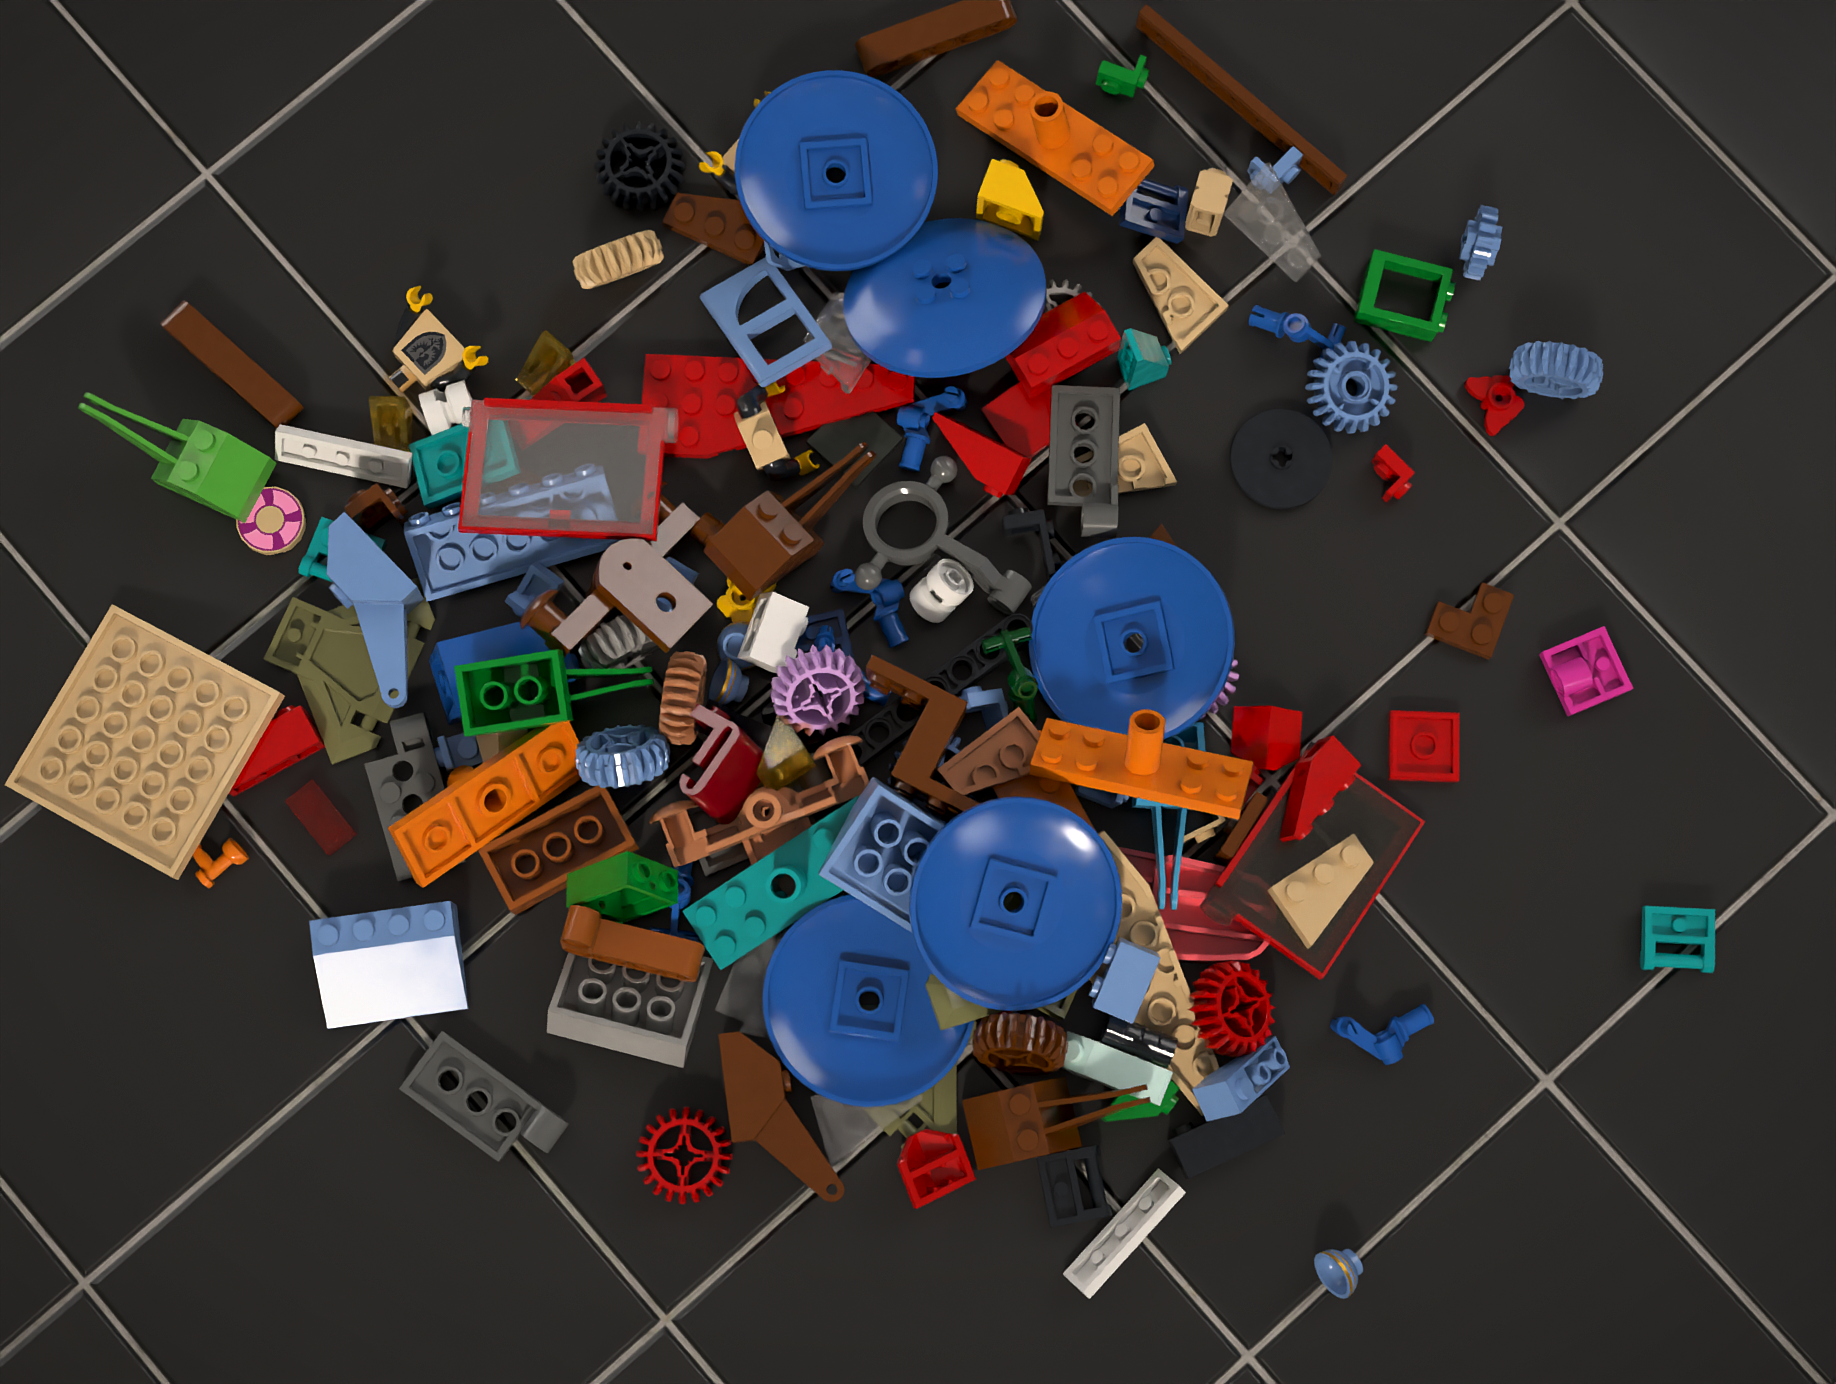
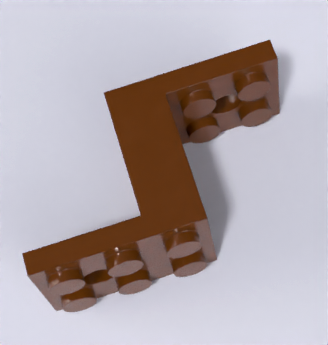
M872 655L866 666V679L871 681L869 686L885 695H888L891 691L901 696V702L914 710L919 711L921 707L924 708L891 773V785L895 787V791L913 801L914 797L927 803L925 808L943 817L946 812L956 817L963 811L980 804L933 780L936 770L966 714L968 702Z

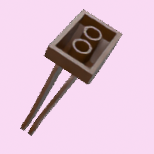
M866 442L860 443L842 460L786 500L779 493L767 490L746 504L708 542L703 552L742 594L751 601L820 551L825 542L813 530V527L856 477L875 459L877 454L871 450L864 455L803 518L795 510L850 467L869 447Z
M740 1031L718 1034L732 1143L758 1142L825 1201H839L845 1192L843 1182L839 1179L787 1101V1092H793L791 1072L788 1069L783 1070V1065ZM830 1184H834L837 1187V1192L834 1195H830L827 1192V1187Z
M1065 1076L962 1100L977 1170L1081 1147L1079 1126L1137 1105L1149 1103L1151 1100L1150 1097L1128 1101L1075 1118L1072 1103L1113 1098L1148 1090L1147 1084L1127 1089L1070 1095Z

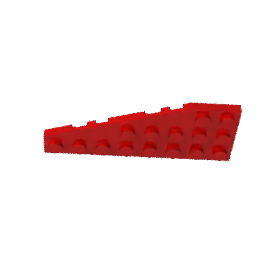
M646 354L642 404L653 405L654 410L668 411L664 457L707 459L718 456L722 452L747 448L733 413L738 411L736 406L737 400L753 387L759 385V383L741 358ZM764 359L767 365L777 361L776 359ZM809 361L776 381L777 386H785V391L769 396L765 402L781 438L818 429L825 424L873 411L877 413L913 403L916 377L891 371L879 364ZM640 427L638 453L640 456H647L649 427Z

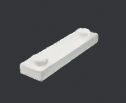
M281 424L275 431V460L402 488H408L411 482L413 453Z
M1158 1168L1065 1270L1063 1275L1090 1299L1186 1192Z

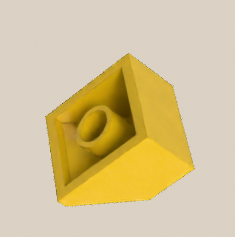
M992 159L978 193L976 218L1039 240L1044 211L1025 171L1019 169V166L1012 161Z

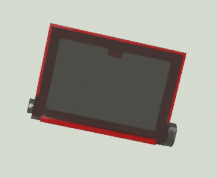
M1311 741L1200 904V908L1209 918L1225 926L1230 925L1233 919L1237 920L1321 980L1334 963L1425 821L1355 772L1353 774L1356 777L1355 781L1346 790L1339 791L1333 797L1335 803L1332 808L1324 815H1318L1311 823L1314 827L1305 838L1300 841L1295 839L1282 842L1279 837L1296 765L1315 744ZM1352 834H1355L1374 863L1314 944L1307 949L1267 890Z

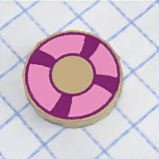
M264 487L247 521L243 523L236 520V528L241 539L253 551L264 555L284 553L291 550L302 539L306 529L305 512L301 502L289 491L279 487Z

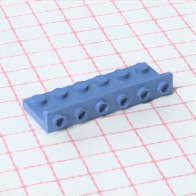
M585 465L576 469L575 473L562 477L561 474H554L545 477L540 484L529 486L526 483L511 487L508 493L498 496L495 493L481 495L479 516L550 519L551 510L571 511L572 520L619 522L603 466ZM461 503L449 504L442 508V512L431 515L428 512L415 514L409 517V521L404 523V535L427 602L525 574L531 564L537 561L543 566L549 567L605 551L609 546L620 541L614 539L460 533L458 524Z

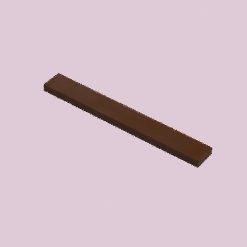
M1146 4L1139 11L1136 27L1284 154L1293 146L1303 154L1299 166L1332 195H1336L1345 183L1348 176L1150 6Z

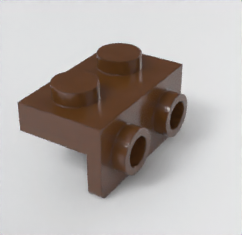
M375 483L366 491L362 489L353 494L348 500L349 504L344 507V510L365 533L391 514L403 529L404 523L407 522L403 516L408 511L390 488L383 491L378 483Z

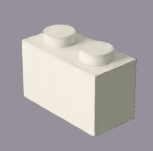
M775 592L761 593L737 658L773 673H777V666L787 667L785 662L786 656L793 659L796 658L797 650L795 646L798 637L807 628L808 617L806 615L809 607Z

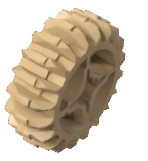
M645 230L579 254L572 261L575 269L574 273L582 288L592 289L661 263L664 258L663 248L660 240L657 239L655 231Z

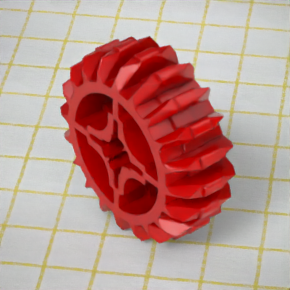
M1234 960L1215 963L1209 966V969L1200 972V979L1193 982L1196 991L1190 994L1189 997L1194 1001V1006L1188 1010L1194 1012L1195 1020L1191 1024L1199 1027L1197 1037L1205 1039V1047L1214 1049L1215 1054L1230 1057L1248 1055L1255 1052L1256 1048L1265 1045L1264 1038L1272 1035L1268 1026L1275 1022L1271 1017V1011L1276 1007L1270 1005L1269 1000L1273 993L1266 991L1267 980L1259 979V970L1251 969L1249 964L1239 963Z
M689 1107L683 1108V1118H678L676 1109L672 1108L669 1110L671 1121L667 1122L665 1117L659 1114L656 1116L658 1123L661 1125L658 1130L651 1124L646 1126L647 1131L653 1134L651 1140L646 1137L639 1138L640 1143L648 1145V1150L637 1151L636 1156L640 1158L647 1157L648 1163L639 1165L638 1171L650 1169L651 1175L645 1177L643 1182L646 1185L654 1180L658 1182L653 1189L655 1195L660 1194L664 1188L668 1189L665 1195L666 1201L671 1202L675 1192L679 1193L680 1204H686L687 1193H691L693 1201L697 1203L700 1202L698 1190L703 1189L704 1193L710 1197L713 1195V1191L708 1185L710 1182L719 1187H722L724 1184L716 1175L718 1171L723 1174L730 1173V1168L721 1166L722 1159H733V1154H722V1148L728 1147L732 1143L730 1139L719 1141L718 1136L724 1134L726 1129L724 1126L718 1127L715 1131L711 1129L716 1122L714 1116L709 1117L706 1123H703L701 1121L704 1111L698 1109L695 1118L692 1119L690 1118L691 1111ZM680 1126L678 1143L671 1149H657L661 1138L669 1130ZM691 1126L699 1128L708 1136L712 1143L713 1151L698 1150L694 1146ZM686 1137L688 1151L694 1152V1154H703V1157H694L693 1161L688 1160L689 1164L685 1166L684 1170L682 1160L676 1159V1157H668L667 1154L676 1153L677 1150L682 1151L680 1147L685 1145ZM656 1160H668L675 1164L678 1185L668 1181L661 1174ZM702 1161L713 1162L710 1171L702 1180L689 1185V1177L694 1164Z

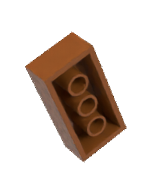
M597 785L486 844L478 851L509 910L517 915L567 888L568 873L626 851L634 852L639 847L607 787L600 788Z

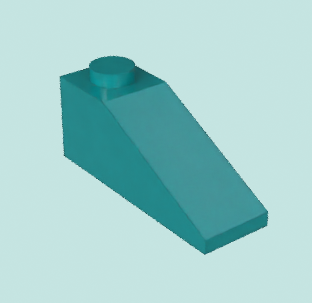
M1129 328L1124 330L1116 362L1129 391L1166 377L1169 365L1171 364V357L1165 345L1160 346L1156 336Z

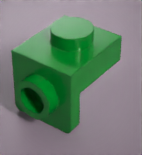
M1140 55L1134 71L1102 60L1096 85L1101 86L1107 93L1113 95L1121 93L1133 98L1137 87L1143 89L1150 71V69L1145 68L1147 57Z

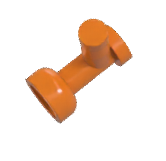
M232 838L224 842L222 845L223 854L215 861L202 849L200 844L195 850L193 857L200 866L195 875L205 887L211 888L215 884L213 880L231 864L241 865L249 859L244 849Z

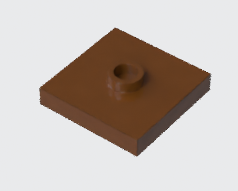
M1256 791L1241 812L1239 820L1230 818L1223 830L1228 835L1213 859L1226 865L1232 859L1268 801L1266 796Z

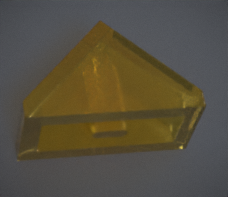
M547 330L543 331L516 381L534 396L555 376L575 364L572 352Z
M370 396L369 405L374 445L410 452L412 408L404 396Z
M778 714L756 773L766 789L776 791L817 766L785 715L778 716Z

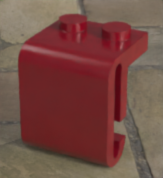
M697 704L690 716L710 735L692 761L704 773L697 783L690 777L682 774L680 788L712 819L719 824L725 825L731 823L738 816L746 799L755 791L768 772L771 760L746 735L743 729L729 721V715L715 706L709 710Z

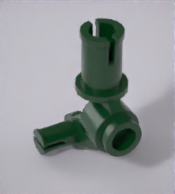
M1025 626L1011 632L1006 629L1000 631L998 636L981 640L985 654L1002 648L1005 649L1013 668L1007 680L1011 688L1008 692L1009 699L1013 702L1014 710L1020 707L1024 714L1029 716L1031 723L1035 724L1037 722V714L1033 698L1037 693L1038 683L1032 672L1028 668L1023 667L1015 648V644L1032 640L1029 627Z

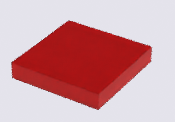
M1390 710L1388 714V780L1457 783L1459 781V713Z

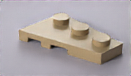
M1155 237L1133 258L1132 263L1179 354L1190 346L1228 309L1229 305L1160 238Z
M1145 423L1119 436L1118 494L1177 484V480ZM1089 451L1075 459L1081 463H1088L1093 459V453ZM1078 480L1073 484V490L1078 496L1085 497L1092 492V486L1086 480Z
M1352 834L1267 891L1306 948L1309 949L1374 862L1355 834Z

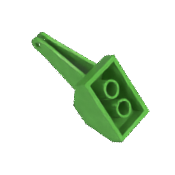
M86 392L83 397L96 406L172 439L166 451H163L96 409L80 403L77 407L159 461L151 477L158 485L243 523L247 521L277 464L269 456L231 434L202 421L182 419L175 431L114 406L91 393Z

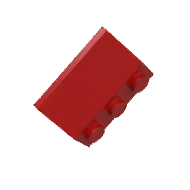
M1084 291L1042 314L1032 333L1020 346L1008 354L1006 359L1028 397L1032 398L1051 388L1052 385L1062 382L1117 352L1121 343V337L1105 310Z

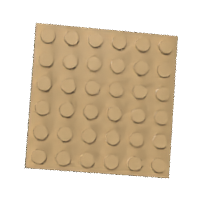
M112 604L6 781L5 786L168 876L179 880L285 695Z

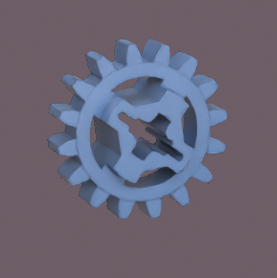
M1481 205L1475 219H1468L1466 229L1461 239L1459 259L1465 260L1463 266V276L1465 278L1480 281L1487 265H1494L1501 244L1502 226L1496 225L1499 216L1497 215V208Z

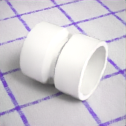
M465 380L446 385L444 392L436 388L418 395L432 435L452 428L454 424L459 425L472 420L473 400Z
M942 559L928 572L926 577L922 578L912 588L910 602L916 612L925 620L932 623H940L955 610L957 605L961 604L972 593L974 588L973 580L961 564L951 559Z

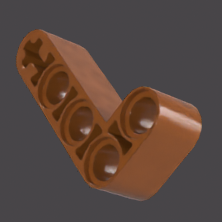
M570 905L560 939L562 949L571 954L686 982L697 981L705 951V946L698 942L602 919L598 911L579 905Z

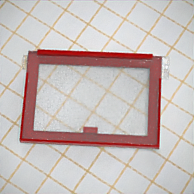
M502 398L472 400L471 407H463L462 425L463 427H469L458 524L460 533L657 541L665 443L677 442L679 426L677 408H655L653 405Z

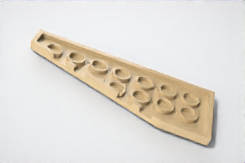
M1103 829L1098 835L1102 838L1114 859L1122 889L1121 919L1113 944L1116 945L1118 938L1121 937L1158 952L1160 955V961L1134 1022L1141 1025L1145 1024L1146 1027L1178 1038L1171 1063L1168 1068L1164 1069L1173 1072L1171 1079L1180 1087L1179 1089L1203 1116L1204 1114L1192 1089L1210 1073L1219 1069L1218 1062L1213 1050L1205 1047V1039L1197 1037L1199 1027L1191 1024L1195 1020L1194 1012L1188 1009L1194 1006V1001L1189 997L1191 992L1150 886ZM1102 963L1099 969L1089 979L1092 983L1096 976L1102 978L1107 964Z

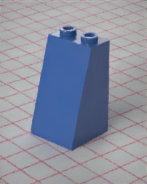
M520 622L437 642L430 656L429 664L448 725L462 721L454 666L550 651L544 644L545 640L529 625L522 630ZM569 652L564 658L565 668L579 669L576 655ZM567 679L568 687L572 686L576 679Z

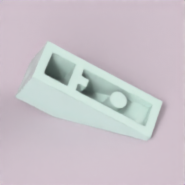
M1069 1031L1067 1032L1068 1052L1065 1057L1064 1066L1061 1068L1079 1077L1115 1090L1147 1084L1148 1090L1128 1095L1139 1099L1150 1097V1103L1160 1106L1173 1072Z

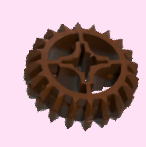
M1003 1012L1001 1015L991 1014L989 1017L981 1018V1021L976 1024L972 1039L973 1055L977 1057L979 1062L985 1063L989 1068H997L999 1072L1006 1071L1010 1072V1074L1017 1073L1023 1076L1025 1074L1037 1076L1040 1073L1047 1075L1050 1072L1059 1071V1068L1064 1066L1065 1057L1068 1052V1034L1064 1032V1028L1056 1025L1053 1021L1044 1020L1043 1017H1033L1030 1014L1022 1015L1017 1012L1016 1014H1008L1006 1012Z

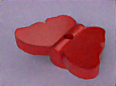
M1494 375L1492 378L1489 376L1480 378L1469 377L1464 382L1467 392L1482 401L1480 404L1481 408L1486 410L1484 427L1490 436H1495L1501 428L1506 426L1510 420H1513L1524 408V401L1519 396H1515V391L1512 389L1514 383L1511 382V378L1508 375Z

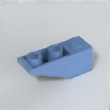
M1276 1036L1266 1039L1265 1045L1256 1048L1255 1052L1238 1056L1205 1077L1192 1091L1206 1121L1242 1113L1290 1068L1286 1053L1281 1048Z

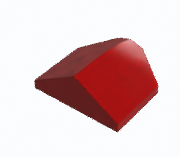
M1234 706L1230 753L1240 759L1252 761L1253 765L1261 770L1276 771L1300 758L1303 712L1276 706Z
M924 1129L907 1137L897 1161V1166L914 1209H918L976 1180L958 1134Z

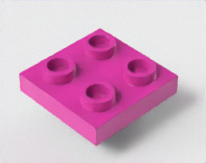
M1605 626L1539 654L1568 717L1634 689Z

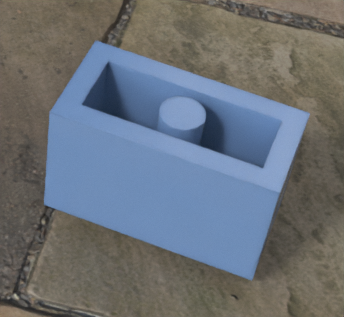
M1121 937L1118 938L1116 945L1110 943L1103 963L1107 964L1102 978L1099 976L1095 977L1089 991V996L1093 997V1008L1133 1024L1160 961L1159 953Z

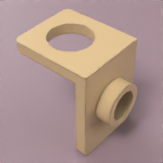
M1211 814L1214 822L1185 835L1183 844L1194 838L1197 844L1215 836L1214 829L1223 825L1226 822L1225 818Z

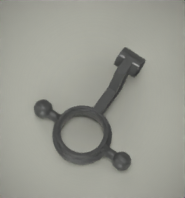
M939 456L934 459L930 467L931 476L925 484L915 481L896 482L882 488L870 499L863 515V530L868 543L877 553L870 563L861 564L855 571V582L861 589L873 590L879 586L882 579L881 569L886 562L905 566L916 565L937 554L944 559H951L961 564L983 591L989 594L988 602L995 609L1008 616L1016 612L1031 590L1030 582L1022 575L1012 570H1006L1002 576L987 557L946 535L949 516L946 504L937 493V490L942 483L952 481L957 474V464L951 457ZM902 501L923 503L936 515V527L931 537L920 546L912 549L893 548L883 542L877 533L878 522L882 514L892 505Z

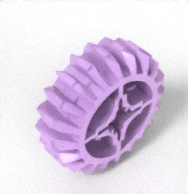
M812 644L810 652L805 654L798 648V657L795 659L786 656L785 662L787 667L777 666L776 672L778 677L772 678L771 684L773 689L770 693L772 702H774V710L778 716H781L782 722L786 726L791 724L792 729L796 733L804 728L805 733L809 736L815 729H818L819 733L823 736L826 728L832 727L837 732L840 722L849 725V714L858 715V704L864 703L863 692L865 691V683L862 679L863 674L860 667L855 664L854 659L850 655L845 657L844 652L840 648L832 653L831 647L827 644L822 651H818L817 647ZM813 684H816L818 690H821L822 697H820L818 691H815Z

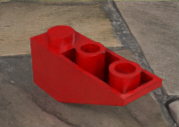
M582 358L555 376L530 400L599 402L607 394L600 379L585 358ZM508 421L512 438L522 452L564 425L560 423Z
M1334 735L1317 740L1296 765L1279 837L1282 842L1295 839L1300 841L1305 838L1314 827L1311 824L1318 815H1324L1332 808L1335 803L1333 797L1339 791L1346 790L1356 779L1353 774L1359 769L1361 764Z

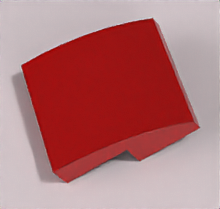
M1019 382L981 409L1004 444L1021 454L1032 458L1049 445L1051 388L1029 398Z

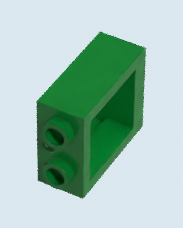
M1374 249L1368 260L1353 322L1432 342L1437 332L1443 333L1447 322L1448 313L1443 312L1445 301H1451L1456 282L1450 281L1453 269ZM1383 269L1438 282L1429 321L1374 307Z
M629 851L567 874L566 907L579 905L598 911L602 919L625 923L678 903V870Z

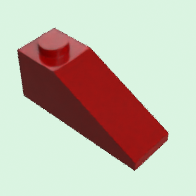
M935 412L932 419L974 478L985 484L983 490L998 498H1001L1003 494L1014 495L1032 459L944 413Z
M291 705L276 713L277 718L270 721L231 788L230 795L234 797L325 747L306 709L300 705L296 708L294 705Z

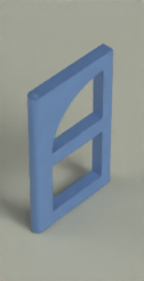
M766 257L700 295L701 301L761 387L770 385L832 349L831 342L777 267L769 264ZM768 275L785 300L740 326L738 313L744 297L757 282ZM796 314L813 337V340L767 365L750 340Z

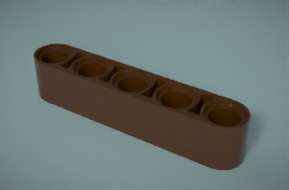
M962 0L868 34L855 43V48L866 75L877 77L1007 30L1015 25L1018 19L1010 0Z
M184 299L160 323L171 336L275 429L280 424L287 426L304 409L287 390Z

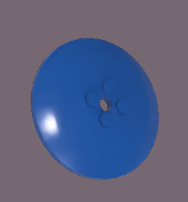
M842 70L813 72L789 80L777 87L757 105L749 116L739 137L736 149L735 183L737 194L743 211L752 227L770 247L781 255L804 266L819 270H856L874 265L894 255L922 227L933 204L937 188L938 162L931 134L920 114L904 96L889 85L856 72ZM832 167L842 169L845 173L844 180L839 183L829 181L826 177L827 170Z
M949 218L924 222L916 235L894 255L879 263L856 269L852 272L844 293L843 312L849 334L856 346L868 358L880 366L914 377L942 378L957 376L982 369L999 361L1027 339L1038 324L1045 307L1047 295L1046 278L1043 266L1035 251L1025 240L1012 231L997 224L976 219ZM940 283H949V286L945 288H935Z
M1122 537L1095 544L1073 556L1052 576L1038 599L1031 620L1033 632L1031 634L1032 640H1029L1030 664L1033 675L1037 680L1038 688L1053 712L1065 722L1128 735L1130 716L1134 712L1143 709L1154 710L1164 717L1165 731L1163 741L1191 727L1211 708L1219 697L1229 676L1234 657L1235 629L1233 616L1227 598L1218 581L1200 561L1186 551L1172 544L1152 538ZM1132 634H1140L1143 638L1142 648L1135 653L1129 652L1126 646L1127 639Z
M1018 796L998 798L975 805L963 811L942 827L930 841L917 864L909 896V919L912 934L923 960L933 974L948 989L961 998L986 1008L1003 1011H1021L1043 1007L1059 1001L1080 988L1099 969L1110 943H1114L1122 910V889L1117 867L1109 849L1097 832L1082 818L1058 804L1042 799ZM1010 892H1018L1022 898L1020 906L1015 910H1007L1003 904L1005 896Z
M851 894L829 900L807 912L796 921L778 943L765 975L763 1013L767 1032L777 1055L792 1075L803 1085L827 1099L850 1106L883 1107L910 1100L933 1087L952 1069L962 1055L970 1038L974 1021L940 1031L925 987L929 975L933 974V972L923 960L912 932ZM866 991L876 993L880 1000L879 1006L872 1011L864 1010L859 1004V997L862 993Z

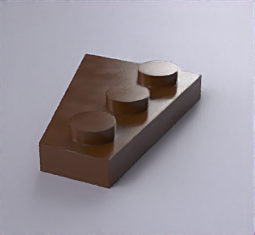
M676 193L662 221L664 227L749 266L756 263L765 245L764 240L747 219L739 200Z

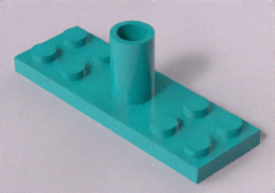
M860 795L682 911L720 970L779 933L807 912L843 891L840 887L820 876L818 872ZM785 874L790 875L795 881L796 888L792 895L786 894L780 889L779 878L784 877Z

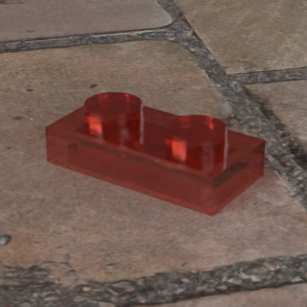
M313 779L285 800L286 804L329 856L357 835Z

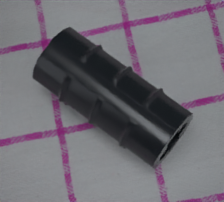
M1109 1015L1100 1043L1146 1060L1149 1063L1168 1068L1175 1053L1178 1038L1146 1027L1145 1024L1141 1025L1136 1022L1132 1024Z

